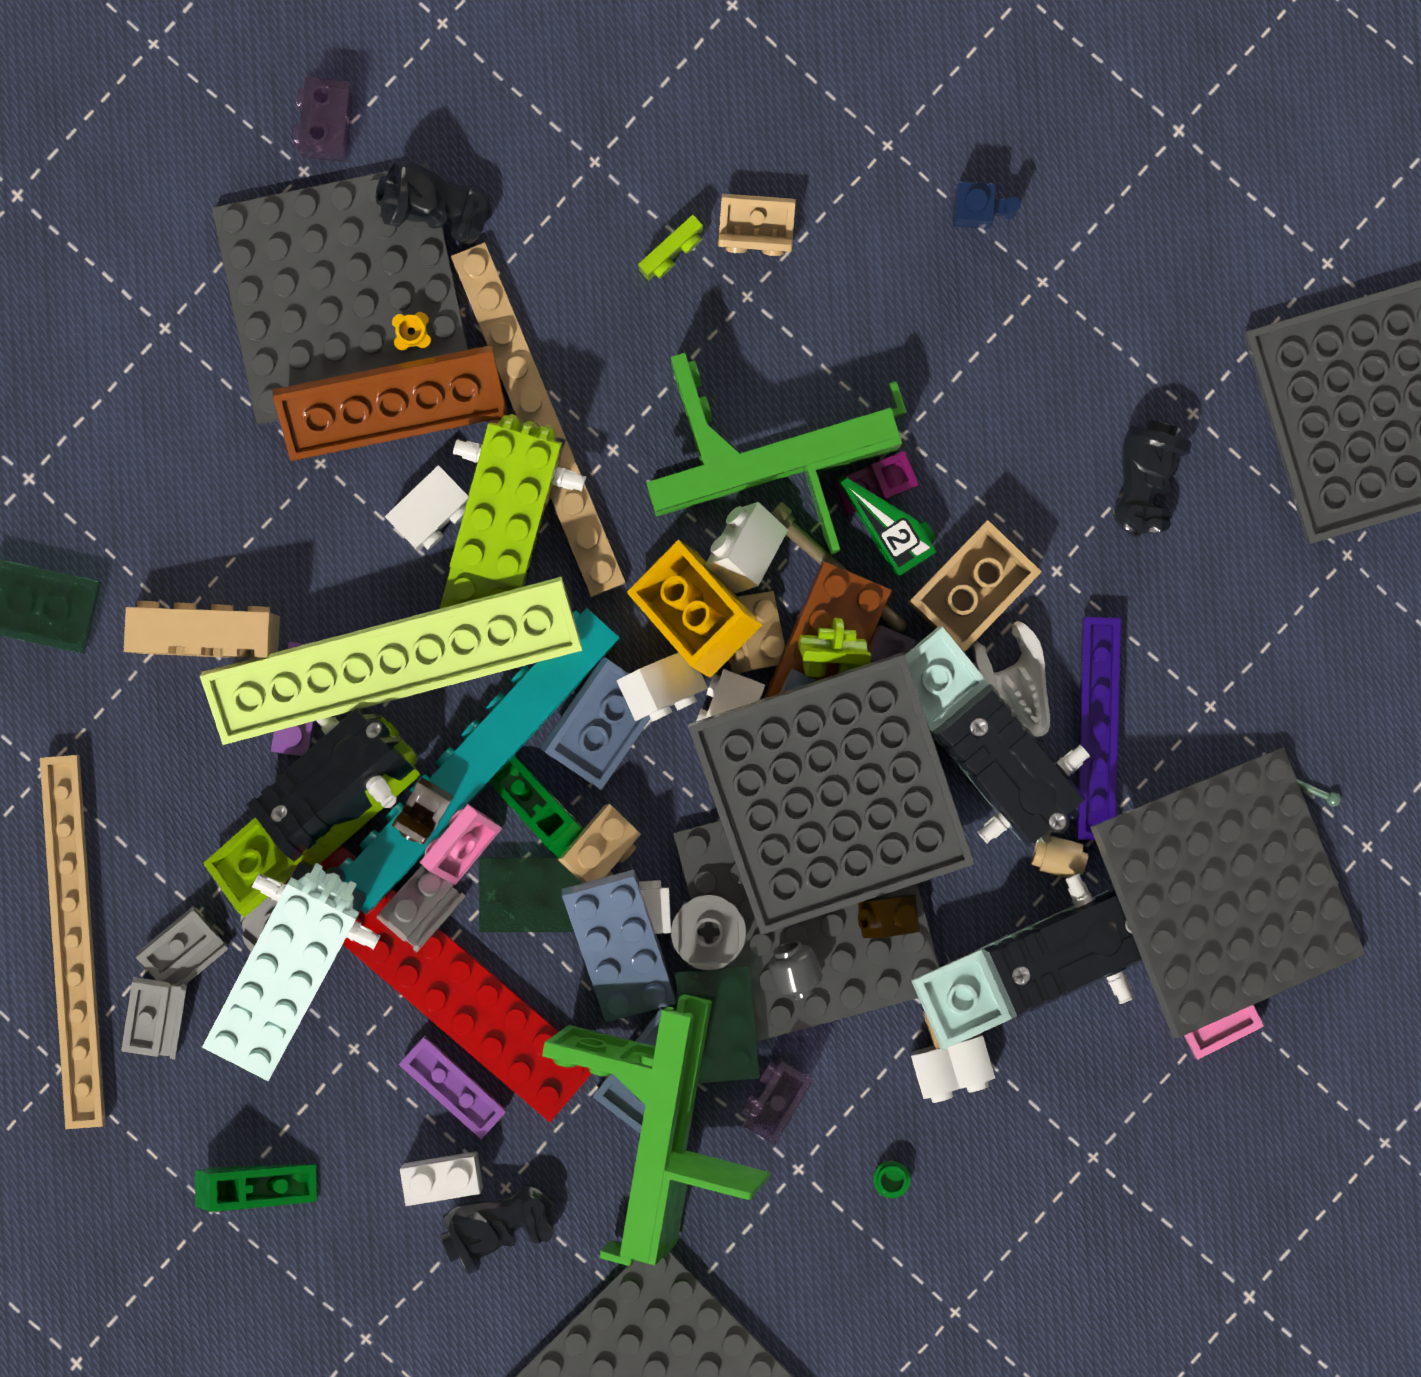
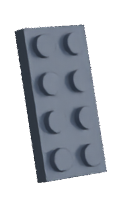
M635 870L563 888L562 898L605 1022L677 1004V996Z

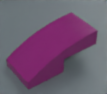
M905 451L844 476L884 501L919 486ZM836 480L833 481L846 516L856 513Z

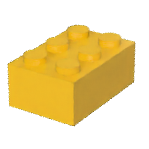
M678 539L627 593L692 668L711 678L762 624L734 592L705 566L706 561L700 554Z

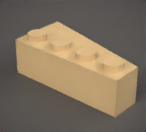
M137 601V607H126L123 652L242 659L269 658L271 653L278 652L280 616L270 613V607L248 606V612L233 611V605L211 604V610H196L197 604L174 603V609L159 608L160 602Z

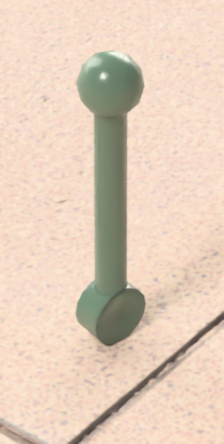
M1297 779L1300 789L1325 799L1328 805L1332 807L1340 804L1341 797L1338 793L1332 792L1329 794Z

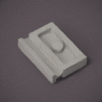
M422 865L379 912L376 918L403 941L406 940L414 947L413 950L418 952L461 904L466 895L460 894L453 888L454 885L431 873Z
M193 906L136 953V958L157 981L170 982V985L182 986V984L186 985L229 948L228 944L218 936L217 932Z
M133 977L122 1052L155 1057L159 1055L170 1056V1059L176 1058L187 985H170V982Z

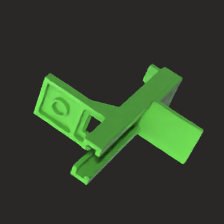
M685 353L672 356V370L702 465L646 482L656 517L804 472L830 555L837 554L840 547L818 475L898 451L902 441L895 419L904 417L906 409L897 381L891 382L887 386L894 409L887 408L740 454L707 425V423L712 422V414L706 396L699 398L696 390L697 387H701V379L695 360L688 362Z
M683 994L678 998L676 1012L672 1007L667 1006L661 1011L656 1046L568 1025L544 1042L543 1057L554 1059L555 1064L563 1067H575L576 1065L587 1067L590 1073L598 1076H610L613 1074L645 1104L622 1243L613 1240L609 1241L600 1250L599 1258L626 1266H631L635 1261L656 1265L678 1242L688 1184L751 1200L769 1181L770 1172L686 1150L711 1011V1000Z

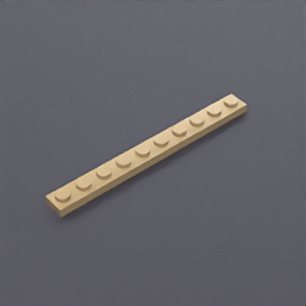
M485 242L451 256L488 346L492 345L498 372L516 416H518V420L522 423L532 420L542 426H554L555 437L566 440ZM566 440L559 467L581 475ZM553 485L550 498L591 597L626 584L586 486L584 485L581 492L580 490H569Z
M80 755L40 758L65 1129L103 1127L106 1125Z

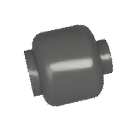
M790 941L778 946L769 961V969L778 992L782 995L793 996L794 999H803L811 996L815 992L814 988L821 982L823 977L814 949L809 945H803L800 941Z

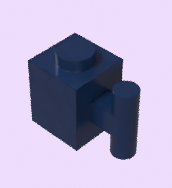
M958 182L955 189L953 226L990 229L994 216L1013 219L1021 206V202L1017 197H1010L1008 199L995 198L996 184Z

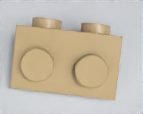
M722 194L718 246L725 247V250L731 253H745L748 249L762 250V253L766 255L781 256L784 255V252H792L796 199Z
M774 591L739 596L738 598L759 620L762 626L728 660L732 672L740 674L751 670L777 666L785 649V643Z
M606 804L558 860L581 881L580 884L612 876L613 873L610 870L618 861L624 862L635 851L636 846L633 843L641 833L613 806Z

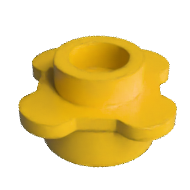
M417 312L415 315L405 316L397 314L393 318L392 325L395 327L397 335L394 345L397 349L405 351L408 347L414 346L425 349L430 345L431 338L427 335L426 329L429 318L425 313ZM410 328L415 329L413 335L408 334Z

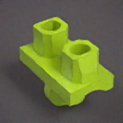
M834 618L831 629L818 628V636H799L798 646L803 659V669L807 677L821 678L825 676L827 662L839 663L838 674L870 663L871 653L867 651L866 639H856V630H845L842 618Z

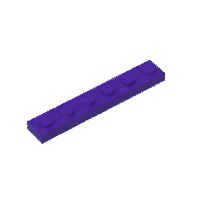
M1082 617L1079 744L1087 751L1090 757L1083 761V765L1078 768V789L1086 798L1077 806L1080 816L1077 818L1076 839L1095 840L1090 826L1116 816L1121 618Z

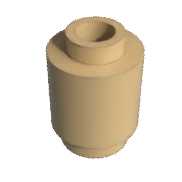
M1051 835L1050 838L1052 840L1047 844L1040 839L1036 842L1031 865L1038 866L1039 871L1064 878H1069L1079 873L1083 875L1088 860V853L1083 852V844Z

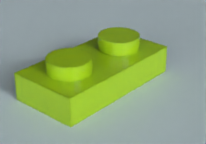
M694 215L689 217L638 264L639 271L648 281L655 275L659 279L662 278L675 265L672 259L682 250L688 254L702 241L699 235L703 232V225Z

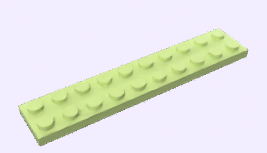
M558 577L271 653L269 658L256 657L203 671L200 678L222 744L225 745L343 714L356 708L362 709L582 651V644L563 579Z

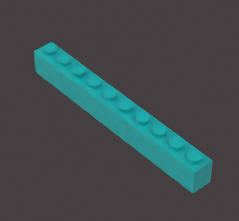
M586 608L581 614L577 610L573 612L582 644V651L536 662L531 669L525 665L511 680L515 684L512 690L506 696L500 692L486 707L490 714L481 723L475 719L461 734L465 741L456 750L449 747L436 761L440 768L432 777L422 776L454 796L437 828L427 842L420 844L419 842L410 841L404 838L399 830L392 826L395 818L404 807L399 802L386 815L385 819L389 822L380 833L374 829L359 845L364 851L354 861L348 857L338 867L345 873L346 883L352 881L357 884L356 888L365 892L366 900L361 911L366 915H369L424 855L428 845L447 830L452 816L457 811L464 809L467 804L469 805L591 673L603 656L605 657L619 642L620 638L589 609ZM417 783L411 788V792H413Z

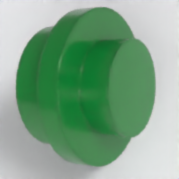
M892 1160L885 1161L876 1168L873 1175V1183L880 1195L886 1198H898L908 1190L910 1174L902 1163Z

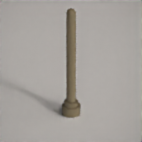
M782 501L772 511L771 514L788 529L786 535L818 564L825 561L850 572L793 522L795 518L791 515L792 510ZM886 604L880 618L894 631H904L906 628L905 620Z

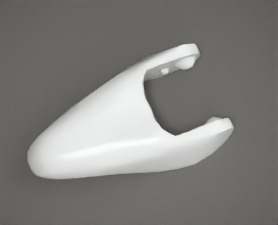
M1016 621L1012 624V634L1016 637L1022 654L1014 665L1003 671L993 672L992 665L986 654V647L977 641L971 645V650L979 672L998 691L1000 697L1007 702L1012 712L1017 714L1023 725L1034 736L1039 737L1045 735L1050 728L1043 650L1034 632L1024 623Z

